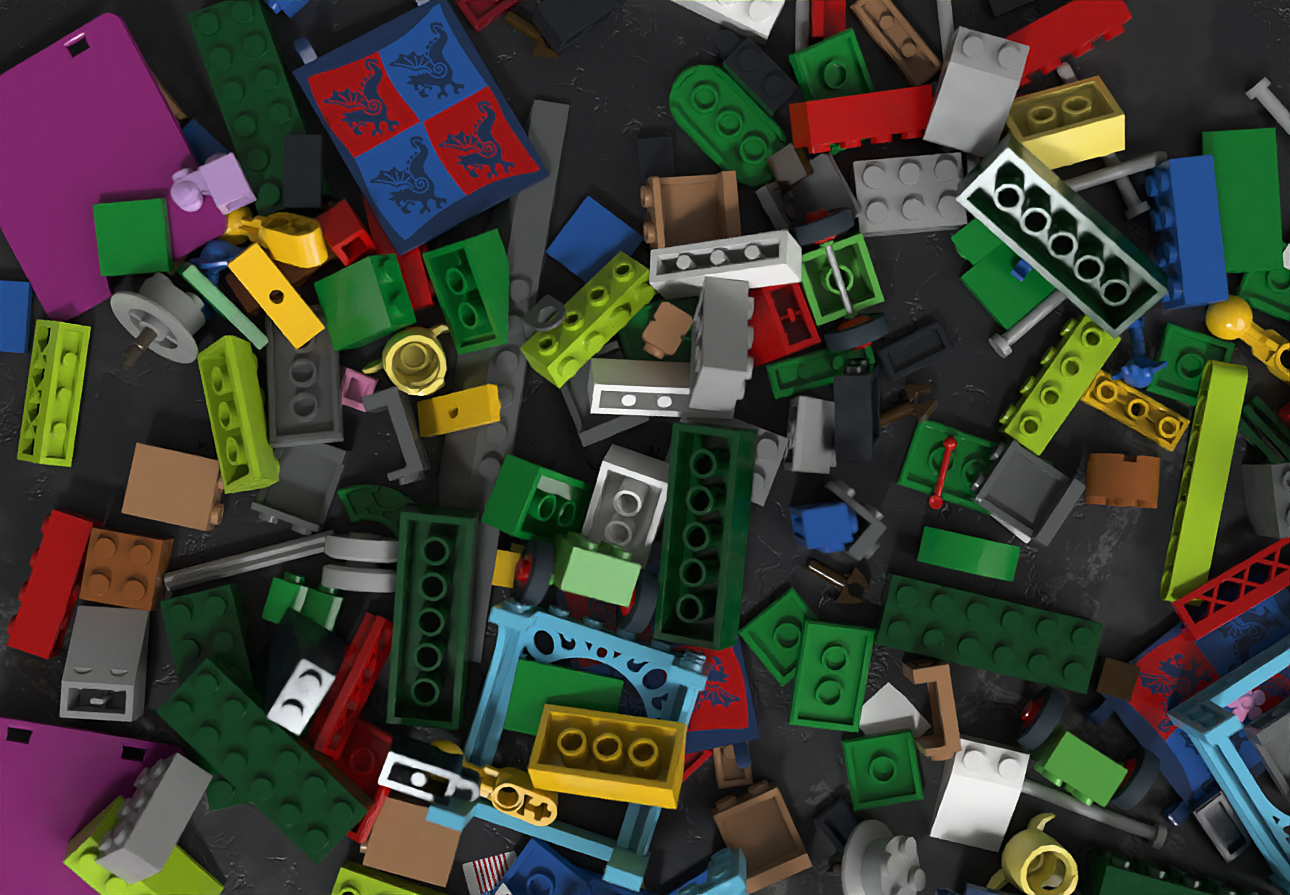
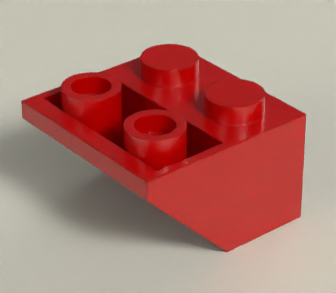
M799 282L760 287L748 293V297L754 298L752 317L748 319V327H753V340L751 348L747 349V357L753 358L752 368L821 342Z

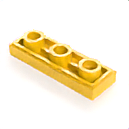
M257 241L227 263L228 267L296 350L325 329V325ZM273 290H280L283 292V296L279 300H273L270 298V293Z
M1102 369L1099 370L1079 399L1169 452L1174 451L1190 423V420L1121 380H1112L1111 375ZM1134 403L1139 406V414L1137 416L1133 415L1131 411Z
M487 384L417 402L420 437H433L500 421L501 403L498 398L497 385Z

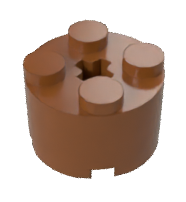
M1108 453L1088 454L1085 485L1087 487L1084 493V504L1157 509L1160 458Z

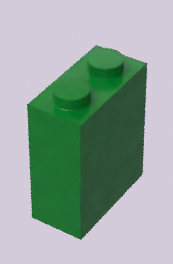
M395 253L366 257L313 283L334 351L362 347L417 322Z

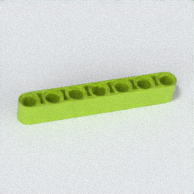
M1209 359L1204 366L1161 580L1160 596L1164 601L1174 602L1208 581L1248 380V369L1245 365ZM1193 599L1186 604L1200 606L1202 600Z

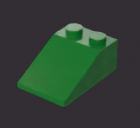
M498 229L423 253L425 265L458 355L507 343L509 261Z
M507 453L504 463L499 469L498 478L491 496L486 502L481 522L518 538L529 541L536 539L552 544L555 533L567 536L568 530L578 533L582 532L595 486Z

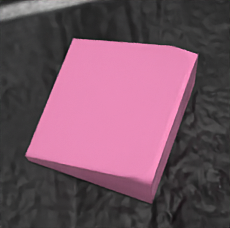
M340 365L342 404L366 412L361 397L373 394L379 379Z

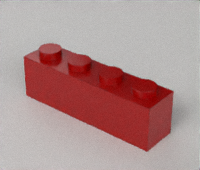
M1074 0L1003 38L1030 46L1017 90L1032 82L1029 76L1039 71L1043 75H1047L1063 65L1061 59L1072 54L1076 59L1094 48L1092 42L1102 37L1107 42L1125 32L1123 25L1133 18L1123 0Z
M932 84L789 104L794 148L808 147V153L812 154L830 151V144L838 142L840 149L862 146L861 139L870 138L871 144L891 142L892 134L901 133V139L923 137L922 130L926 127L933 102Z
M362 194L372 239L377 247L375 249L376 255L395 253L413 311L437 306L435 301L437 295L422 256L423 253L430 251L428 243L399 257Z
M65 508L52 509V512L46 515L41 527V533L44 534L41 545L34 550L30 559V567L33 569L29 581L23 583L19 592L18 600L21 601L18 614L11 618L7 628V634L10 635L7 646L46 659L60 654L80 595L91 530L93 527L103 526L104 521Z

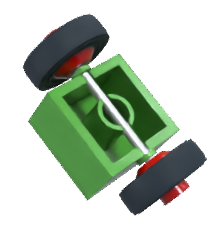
M824 207L805 214L806 219L788 227V232L799 246L810 243L817 244L802 250L801 282L799 284L816 326L844 317L845 320L824 332V339L830 351L835 352L848 349L855 351L870 346L872 341L881 338L890 331L887 318L883 312L858 315L857 312L884 301L862 233L852 231L836 237L839 233L854 226V220L849 207H840L829 211Z
M568 530L567 536L555 533L552 544L532 539L526 544L514 571L513 597L516 602L527 606H537L543 599L548 586L554 583L561 590L617 604L616 623L623 631L641 633L647 627L657 603L658 578L654 572L641 568V565L631 558L632 553L621 549V545L607 540H601L599 545L594 541L588 540V536Z
M1049 686L1039 691L1022 710L1014 733V738L1020 744L1031 749L1029 752L1030 758L1036 762L1033 769L1059 787L1063 781L1066 782L1063 788L1088 806H1091L1094 801L1104 808L1111 801L1114 805L1124 810H1129L1137 805L1149 791L1160 767L1159 757L1147 748L1137 747L1122 762L1116 763L1060 727L1061 723L1059 720L1066 704V698L1062 693Z

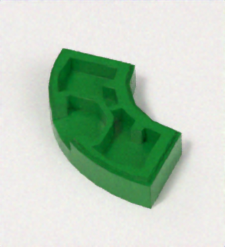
M353 485L337 491L351 523L362 520L380 522L390 528L398 539L401 511L408 503H416L404 493L383 485Z

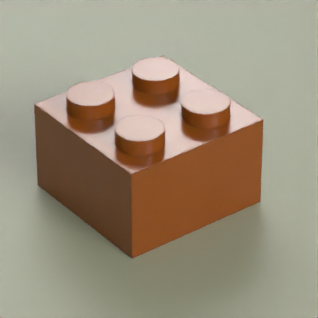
M108 526L93 527L79 599L145 611L161 608L160 601L163 600L165 591L164 574L168 573L174 538Z

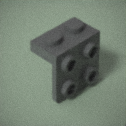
M825 152L809 161L814 173L789 190L781 191L777 181L756 191L761 207L769 216L776 231L788 230V227L794 223L806 219L805 214L824 207L827 208V211L840 207H849L853 219L860 215L861 208L830 153ZM810 243V244H807V245H802V246H800V247L803 249V248H806V247H808V246H810V245H812V244H814V243Z
M836 479L834 482L825 480L821 487L839 502L846 503L847 508L853 509L855 515L863 521L857 528V532L852 534L853 541L844 544L843 551L858 561L862 557L869 559L881 545L878 538L887 528L880 522L884 516L869 503L863 502L861 505L853 499L856 492L840 479L839 481Z

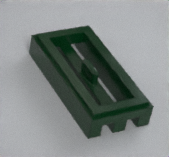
M1257 395L1242 408L1238 431L1267 463H1289L1290 450L1252 409H1255L1289 446L1290 429ZM1244 416H1246L1251 421V423L1260 431V433L1279 451V453L1284 457L1283 460L1280 461L1279 458L1242 420Z

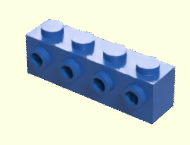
M826 500L789 507L794 541L805 548H815L818 551H822V553L844 550V543L853 541L852 532H857L856 516L853 509L847 508L846 503Z

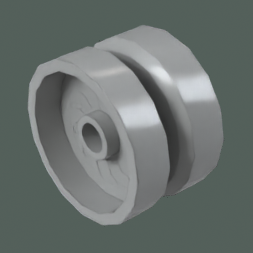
M359 532L326 534L324 553L332 558L344 559L346 563H328L323 566L321 585L343 590L395 592L397 568L381 566L380 564L381 562L392 563L398 561L399 539L382 537L383 535Z

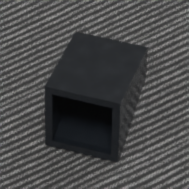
M289 607L253 665L266 717L299 735L334 681L351 643Z

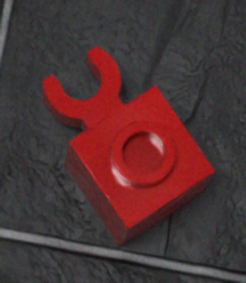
M346 199L315 219L319 222L321 231L331 249L346 267L358 262L359 259L368 253L371 256L376 255L375 249L377 247L361 219Z

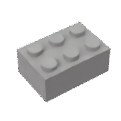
M961 152L853 161L848 168L850 190L861 208L860 215L853 219L854 232L862 233L863 237L960 229L967 224L966 208L956 200L957 185L963 179Z
M705 276L692 317L688 408L732 413L736 400H742L745 379H750L753 367V358L747 357V349L751 348L753 340V327H748V319L752 317L754 298L748 297V282Z
M178 753L165 760H158L150 769L148 767L144 768L135 780L134 786L137 787L134 795L132 798H127L117 811L116 817L119 818L116 826L113 830L109 829L100 840L98 849L101 852L96 858L95 863L131 885L160 872L213 776Z

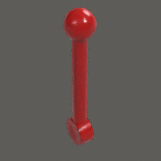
M953 436L946 437L943 442L945 452L935 491L928 499V504L933 509H938L943 504L940 496L952 450L957 447V439Z

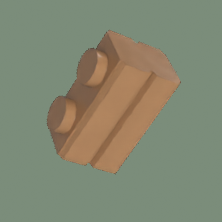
M662 302L653 316V321H650L641 337L643 342L646 343L643 350L659 360L664 355L672 356L682 341L681 338L686 335L693 323L692 316L669 302Z

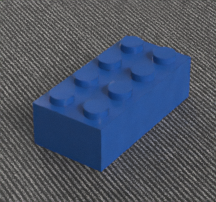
M1213 154L1169 159L1150 169L1149 175L1146 176L1145 180L1146 193L1148 197L1152 198L1153 211L1149 214V224L1151 231L1156 233L1157 246L1153 249L1154 263L1167 274L1169 292L1159 301L1163 302L1164 310L1206 306L1229 300Z

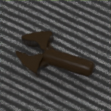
M513 10L507 11L504 16V22L534 40L536 46L532 51L534 57L541 59L559 58L558 53L556 54L555 51L545 46L544 37L534 23Z
M921 384L903 386L907 393L904 401L880 412V427L909 414L917 416L920 424L925 422L936 409L938 402L936 398H933L921 405L916 403L920 397L933 392L931 387Z
M813 557L806 562L805 569L837 588L838 595L834 600L839 603L857 604L863 602L861 599L849 594L848 588L845 586L846 583H858L865 589L870 590L865 577L856 567H853L848 574H841Z

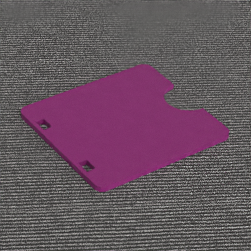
M104 13L0 75V228L46 314L52 321L68 322L108 300L115 294L111 276L101 277L93 204L166 199L173 262L225 234L228 228L227 215H223L211 195H203L202 206L193 212L184 211L172 198L171 189L174 184L172 176L178 171L192 168L195 172L199 170L201 165L122 17L113 13ZM86 38L90 48L75 56L69 46Z
M0 715V895H101L63 863L67 843L119 795H122L125 799L132 798L137 790V787L134 786L135 780L144 768L148 767L150 769L158 760H165L176 753L186 758L183 749L173 743ZM8 727L32 731L29 742L7 739ZM129 746L145 749L142 760L121 757L122 747Z

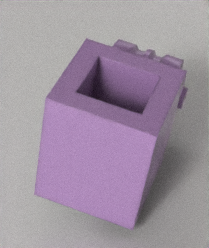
M232 152L227 155L226 153H219L211 156L206 160V164L199 167V170L195 172L192 168L178 171L172 176L174 181L171 189L172 198L184 211L193 212L200 209L203 204V195H211L223 215L257 200L239 161Z

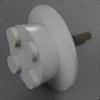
M157 272L153 277L147 278L137 294L130 291H118L111 297V308L115 316L126 330L136 338L132 345L123 353L126 358L123 365L124 369L130 370L140 358L142 352L147 348L179 363H191L197 358L198 347L192 336L205 325V318L201 311L204 303L198 296L190 292L185 294L174 286L167 276Z
M872 819L865 820L854 828L846 843L842 862L836 861L825 871L827 875L842 876L844 895H916L917 891L924 889L926 882L925 873L920 869L915 839L902 835L893 836L884 823Z

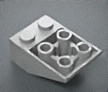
M78 605L62 678L59 717L132 722L144 716L150 611L134 608Z

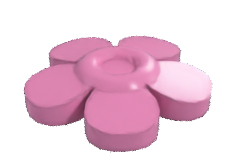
M1250 690L1227 706L1235 708L1232 710V713L1237 716L1240 722H1243L1246 716L1250 720H1254L1262 714V710L1255 705H1262L1265 702V695L1261 690L1253 692Z

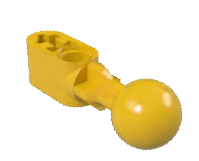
M245 205L226 214L228 218L227 231L224 235L217 238L226 240L233 245L242 244L248 239L252 242L257 241L263 248L269 250L272 259L302 268L318 266L328 259V252L319 222L288 212L274 213L267 217L258 215L254 218L251 209Z
M1228 295L1229 300L1210 304L1205 314V322L1209 331L1217 338L1223 340L1239 338L1251 347L1252 355L1266 364L1268 370L1273 375L1290 386V369L1285 368L1280 362L1281 353L1284 350L1290 352V341L1273 329L1264 330L1252 321L1251 307L1241 297Z
M437 740L430 743L447 753L464 755L460 747L451 741ZM465 757L463 758V767L475 770L482 776L480 796L491 800L497 810L536 826H546L555 820L558 809V792L534 788L530 774L517 768L505 767L498 769L488 764L477 766L465 761ZM428 772L427 777L438 782L447 783L448 778ZM512 787L516 791L512 793H506L502 791L501 788Z

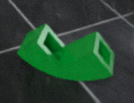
M925 526L917 561L1013 582L1021 547Z

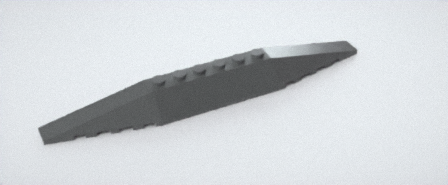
M536 99L533 102L523 130L550 176L495 205L486 232L498 229L509 261L508 342L458 355L452 393L487 384L497 385L498 398L501 403L500 421L446 433L439 471L440 506L480 510L469 661L481 663L493 591L492 580L497 549L500 547L502 534L501 530L481 522L485 511L486 502L491 496L498 478L499 469L504 463L507 453L514 455L528 361L520 349L527 341L520 318L539 302L570 105Z

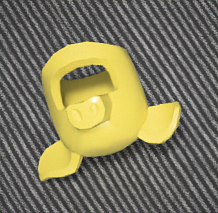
M439 323L429 329L421 326L407 327L397 332L387 341L382 351V358L367 364L362 369V372L364 374H371L384 368L389 379L401 391L409 395L430 396L446 384L444 380L446 356L437 336L443 333H450L448 325Z
M1041 813L1030 820L1026 830L1020 831L1009 840L1002 853V869H999L991 877L986 888L1000 890L1010 882L1026 895H1070L1076 889L1078 871L1077 864L1072 855L1053 837L1043 832L1045 823L1055 818V814ZM1050 886L1055 887V889L1049 891L1043 889V887Z

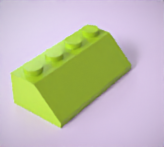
M232 335L223 336L200 352L197 360L225 494L263 489L279 481L280 465L277 457L274 456L273 448L269 444V422L266 419L264 410L265 394L259 386L257 377V357L252 353L249 341Z
M119 795L67 843L63 863L101 895H220L224 889L222 883L177 844H175L160 872L132 885L95 863L96 858L101 852L98 849L100 840L109 829L113 830L119 821L116 814L126 800L122 795Z

